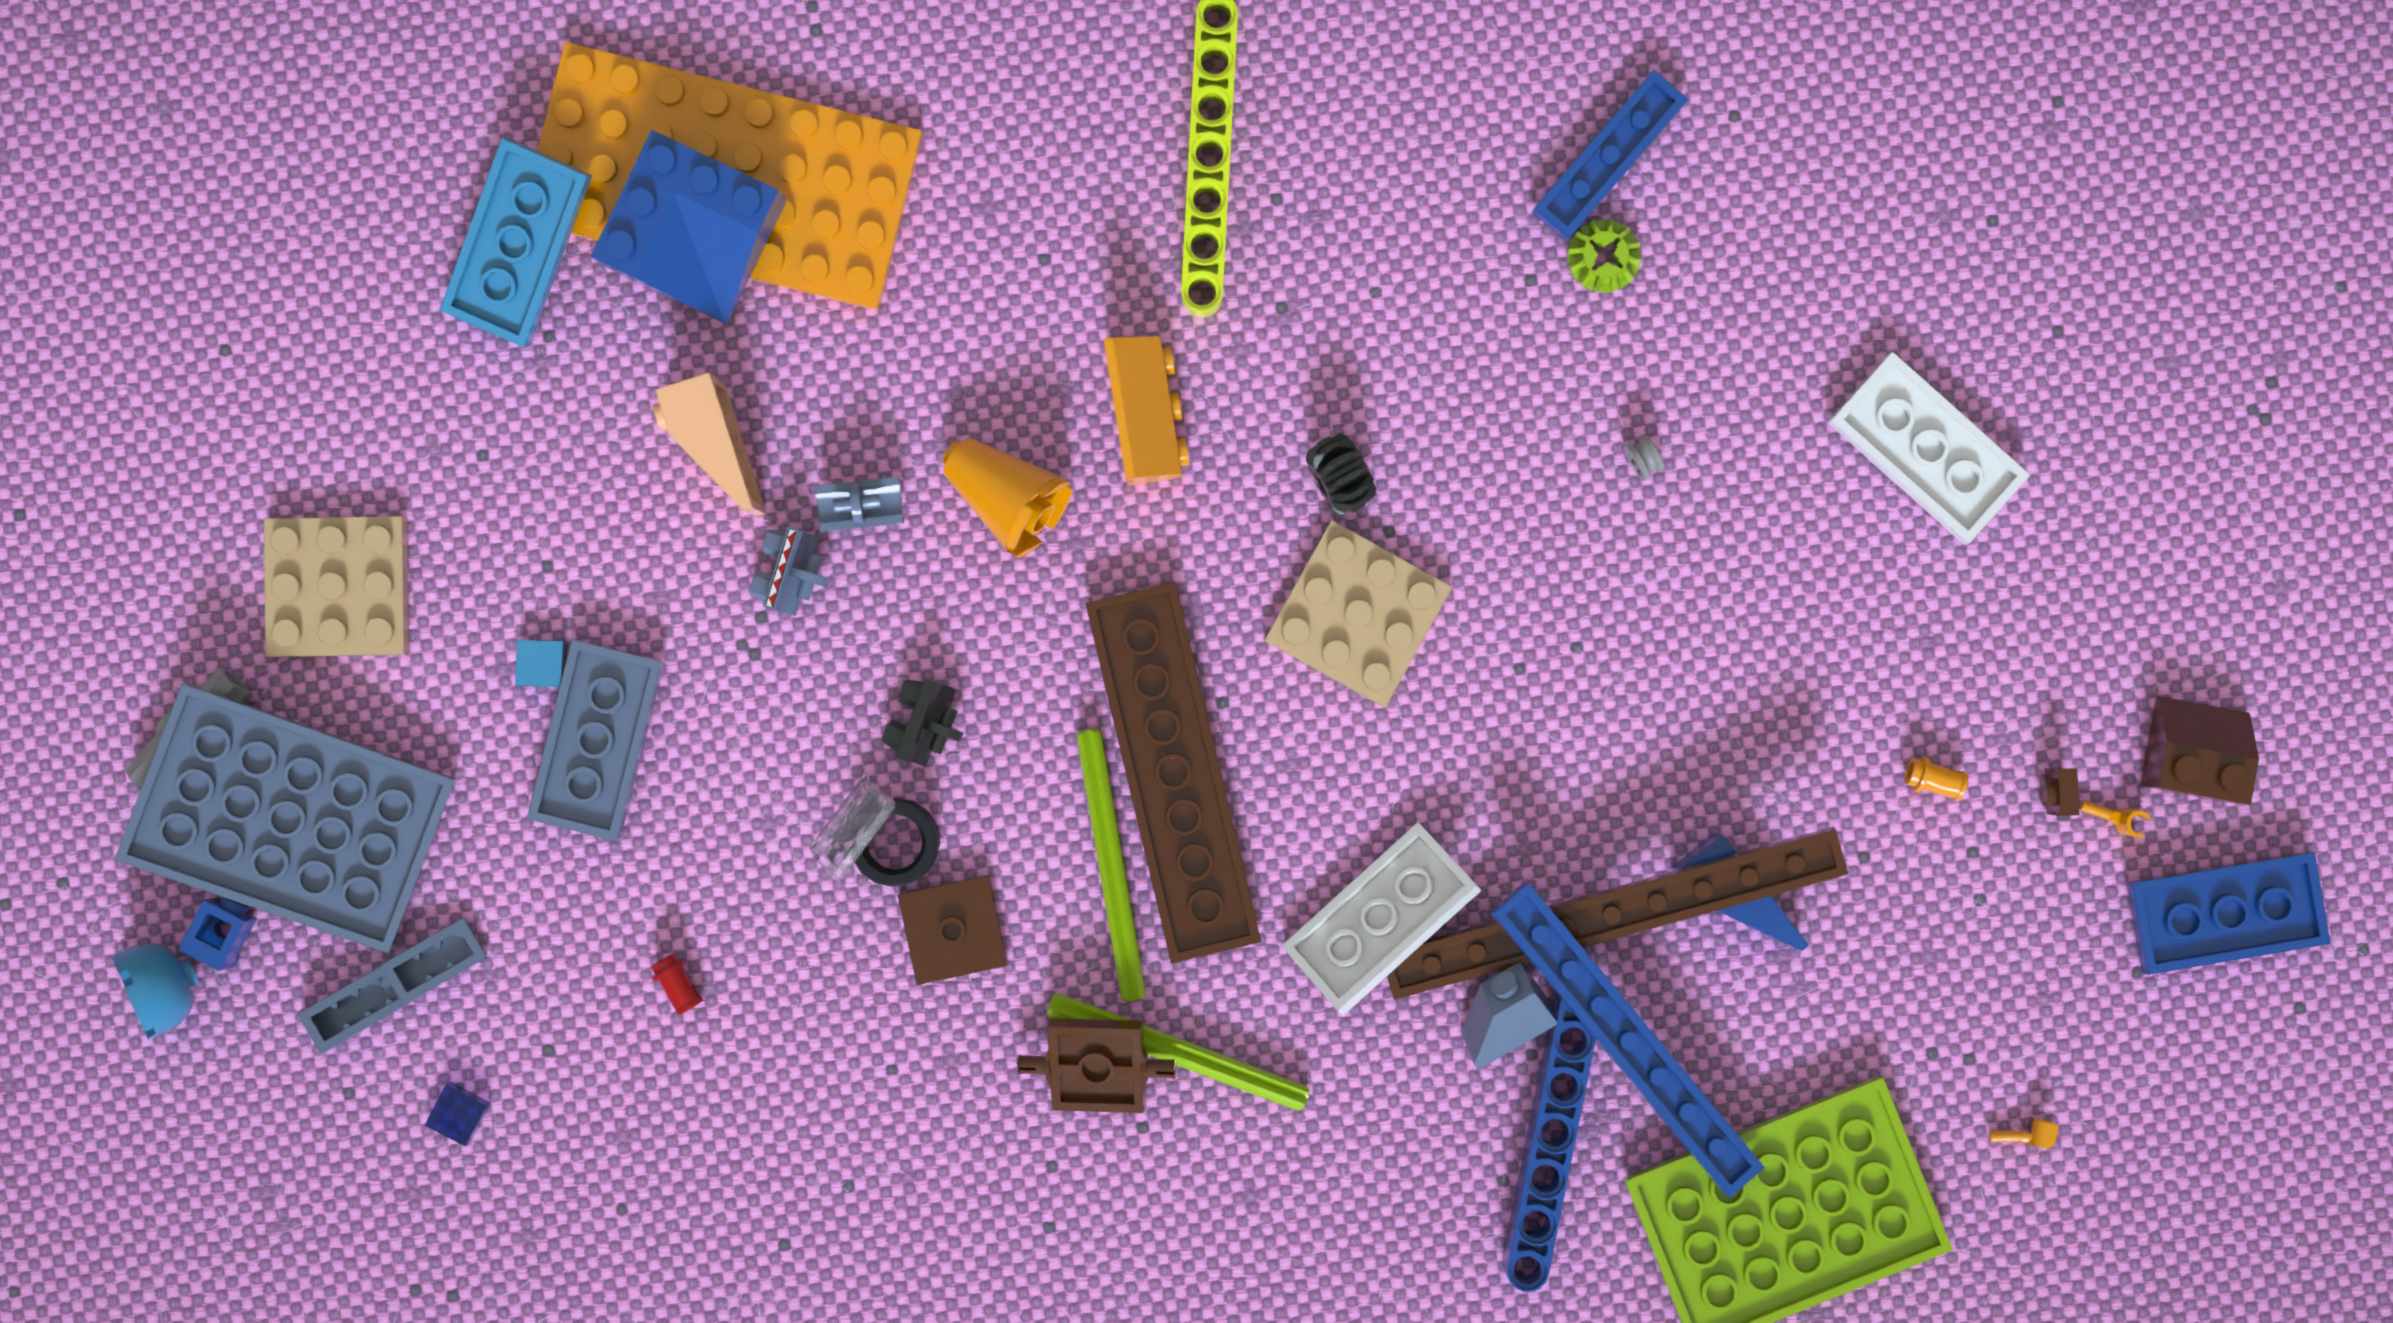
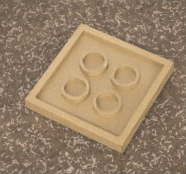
M407 517L264 519L265 657L409 655Z
M1331 520L1264 641L1381 707L1386 708L1452 587Z

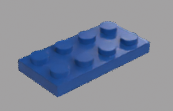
M2302 852L2126 882L2143 974L2150 975L2331 944L2315 852Z

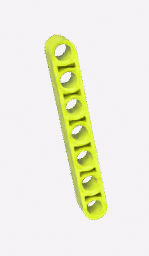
M1201 0L1196 11L1181 297L1186 311L1192 316L1199 318L1215 314L1220 308L1223 298L1238 23L1237 6L1233 0ZM1212 10H1221L1228 15L1230 20L1225 26L1214 28L1206 23L1204 17ZM1217 55L1226 61L1227 67L1219 74H1211L1205 71L1201 64L1205 58ZM1207 101H1216L1223 106L1225 113L1217 120H1208L1201 116L1199 108ZM1204 147H1215L1221 152L1222 160L1215 166H1204L1196 158L1197 153ZM1203 192H1210L1218 197L1220 205L1213 212H1201L1194 205L1195 198ZM1199 238H1209L1215 242L1218 250L1211 258L1201 259L1194 255L1191 247ZM1204 283L1213 288L1215 298L1207 305H1198L1191 301L1189 291L1196 284Z

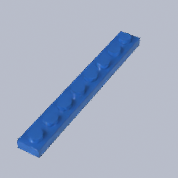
M1524 881L1490 911L1500 926L1724 1195L1731 1198L1765 1168L1529 883Z

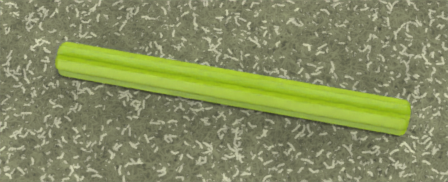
M1096 728L1078 732L1076 737L1119 989L1123 1001H1137L1145 998L1146 991L1102 733Z
M1055 993L1052 996L1047 1009V1016L1056 1019L1130 1020L1060 993ZM1143 1025L1144 1047L1150 1056L1158 1059H1176L1177 1066L1297 1111L1302 1110L1307 1103L1310 1089L1306 1085Z

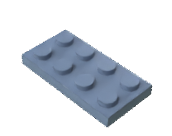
M572 639L527 815L528 820L613 841H620L665 664L664 661Z

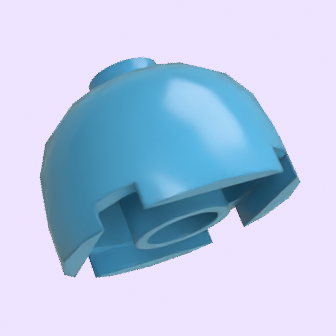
M151 943L132 946L111 955L148 1040L180 1025L189 1015L194 1003L191 987L199 984L189 958L179 961L170 948Z

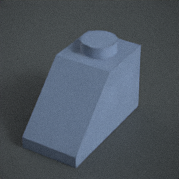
M1520 961L1480 984L1461 1034L1473 1064L1479 1070L1558 1025V1022L1545 993Z

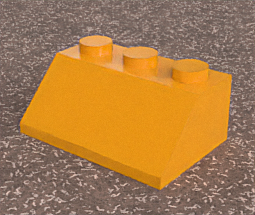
M1160 336L1112 337L1103 339L1127 485L1132 486L1182 478L1181 467L1190 464L1186 438L1176 439L1174 421L1182 420L1178 392L1169 394L1166 376L1175 374L1171 347L1162 348Z

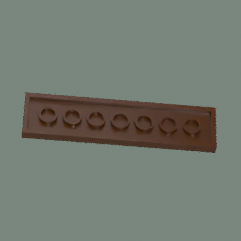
M1171 582L1085 603L1171 964L1260 943L1261 938L1176 583Z

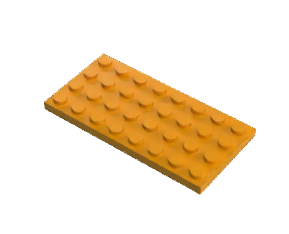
M564 42L537 151L593 175L571 235L595 241L599 240L652 129L778 189L787 199L749 279L879 311L923 138L922 130Z

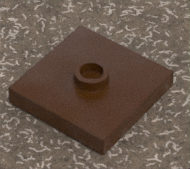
M989 875L898 894L917 985L1008 965Z

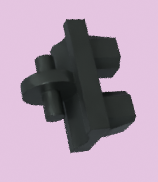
M906 679L903 682L898 695L899 703L914 708L908 725L891 720L887 724L881 739L883 743L897 751L895 757L926 766L932 751L942 754L947 738L961 742L964 733L952 728L958 711L949 707L956 689L925 679L924 682Z

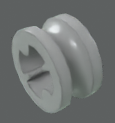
M1646 434L1638 437L1639 442L1636 445H1632L1629 442L1623 447L1632 468L1639 478L1645 481L1650 478L1651 471L1656 470L1659 473L1665 469V466L1651 439Z

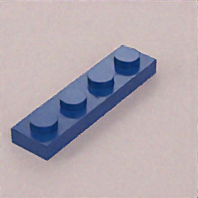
M1653 70L1535 206L1532 213L1566 242L1689 99Z

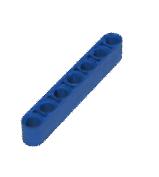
M1556 992L1552 1011L1558 1025L1552 1027L1547 1032L1502 1257V1266L1510 1283L1516 1289L1523 1292H1533L1540 1289L1546 1283L1549 1276L1596 1041ZM1570 1027L1579 1028L1582 1033L1580 1045L1573 1050L1561 1049L1560 1036L1562 1032ZM1561 1073L1570 1074L1573 1078L1571 1090L1562 1096L1552 1094L1550 1090L1552 1079ZM1551 1119L1563 1121L1564 1131L1558 1139L1554 1141L1542 1139L1541 1129L1547 1121ZM1541 1165H1550L1555 1169L1553 1180L1545 1186L1533 1184L1532 1175L1534 1170ZM1532 1211H1541L1546 1214L1544 1226L1537 1231H1528L1523 1228L1525 1216ZM1520 1258H1535L1537 1266L1531 1275L1520 1277L1514 1273L1515 1263Z

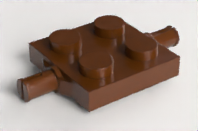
M1051 1018L1048 1024L1049 1048L1046 1056L1019 1054L1017 1061L1019 1075H1045L1051 1089L1052 1110L1144 1113L1148 1078L1175 1079L1177 1070L1176 1059L1148 1058V1053L1144 1047L1143 1021Z

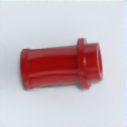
M672 953L651 966L654 972L651 978L653 981H659L673 1005L676 1015H680L701 1003L703 998L698 994L682 966L686 963L684 958L679 960L676 954Z

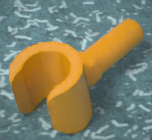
M2086 800L2081 802L2079 809L2114 823L2115 828L2122 835L2137 838L2144 837L2145 835L2132 830L2131 820L2135 816L2151 819L2145 811L2130 808L2118 811Z
M2033 1118L2030 1132L2023 1130H1990L1989 1137L1990 1142H2021L2041 1148H2050L2056 1143L2059 1126L2054 1122Z

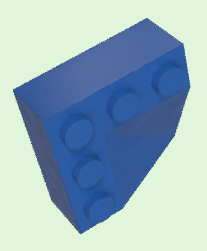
M651 129L590 257L608 269L727 325L787 199L778 189Z

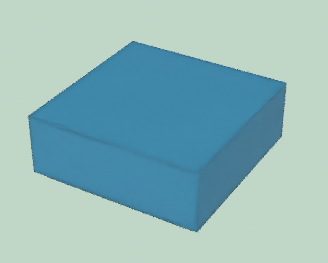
M517 640L515 686L560 687L566 664V641Z

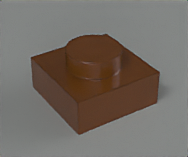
M2045 768V778H2042L2040 781L2039 795L2042 805L2046 806L2047 814L2057 816L2079 815L2078 774L2076 768Z

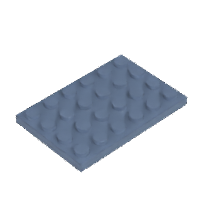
M185 682L181 684L114 860L389 954L456 778Z

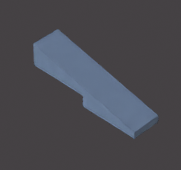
M462 918L297 1015L320 1054H325L486 959L487 956L465 919Z

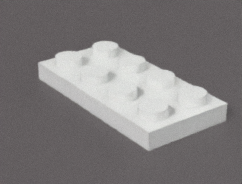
M1894 352L1889 353L1827 422L1964 545L1969 544L2030 476L2026 470Z
M1417 822L1282 945V948L1343 1016L1472 900L1481 889L1422 825Z

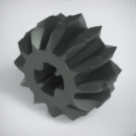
M1342 433L1333 437L1328 436L1308 450L1306 462L1315 480L1314 483L1318 486L1321 495L1334 512L1339 515H1344L1350 511L1354 512L1374 498L1376 495L1374 478L1370 474L1368 465L1362 458L1361 452L1357 450L1354 442L1348 436Z

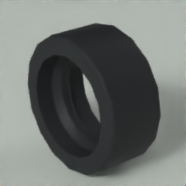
M898 797L877 801L863 810L853 824L849 843L852 859L863 875L874 883L894 887L910 884L928 872L937 859L940 838L938 826L928 810L915 801ZM894 814L905 816L912 820L921 832L922 847L920 854L912 864L905 868L890 869L883 867L874 860L869 852V832L876 821L884 816Z

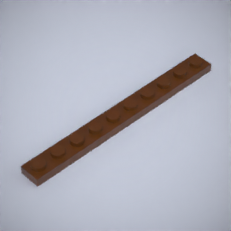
M1833 826L1560 902L1548 907L1581 947L1584 948L1849 875L1836 829ZM1492 921L1426 940L1396 967L1387 978L1393 998L1396 1000L1508 969L1520 961L1522 964L1530 963V960L1497 921Z

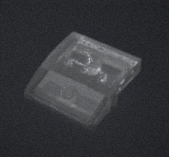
M865 773L809 846L816 861L833 879L840 882L895 809V800L880 790L879 783Z

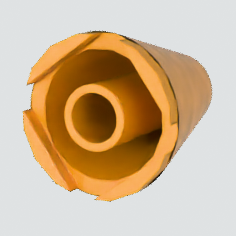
M967 438L962 442L956 440L948 447L942 458V462L945 464L943 468L944 476L1007 552L1017 558L1028 555L1043 542L1036 536L1045 526L1052 530L1067 509L1072 496V489L1068 487L1070 483L1064 477L973 438Z

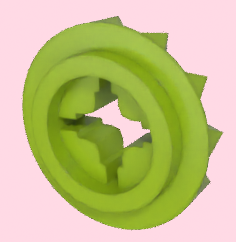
M1612 218L1592 220L1581 227L1570 241L1567 252L1569 269L1576 281L1588 290L1598 293L1617 291L1629 284L1642 262L1640 241L1635 238L1629 226L1622 225ZM1616 241L1618 244L1614 247L1616 250L1613 252L1612 257L1616 260L1617 265L1606 262L1594 271L1592 267L1596 263L1595 259L1598 256L1594 246L1598 245L1604 248Z

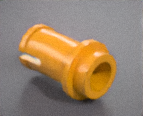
M1922 756L1920 759L1912 758L1908 763L1904 776L1905 784L1910 785L1914 792L1918 793L1924 789L1953 798L1956 801L1961 800L1964 796L1969 779L1967 772H1960L1930 762V758Z

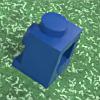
M217 897L203 900L178 950L218 971L233 968L239 960L237 957L257 918L246 913L249 908L248 905L224 897L221 900ZM223 921L232 926L227 936H224L220 930V925Z

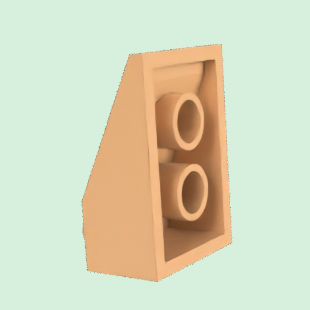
M706 373L656 389L655 392L659 402L653 404V411L661 431L667 430L669 435L742 510L755 516L766 514L725 383L711 373Z

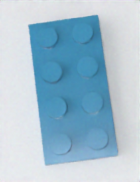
M501 138L439 311L523 348L530 346L593 175L510 138Z

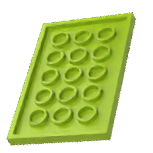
M1880 1075L1736 1132L1765 1168L1731 1198L1723 1194L1689 1151L1623 1177L1681 1323H1773L1953 1250L1884 1077Z

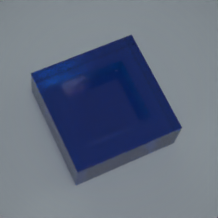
M449 1082L440 1094L425 1126L466 1147L471 1143L491 1103Z

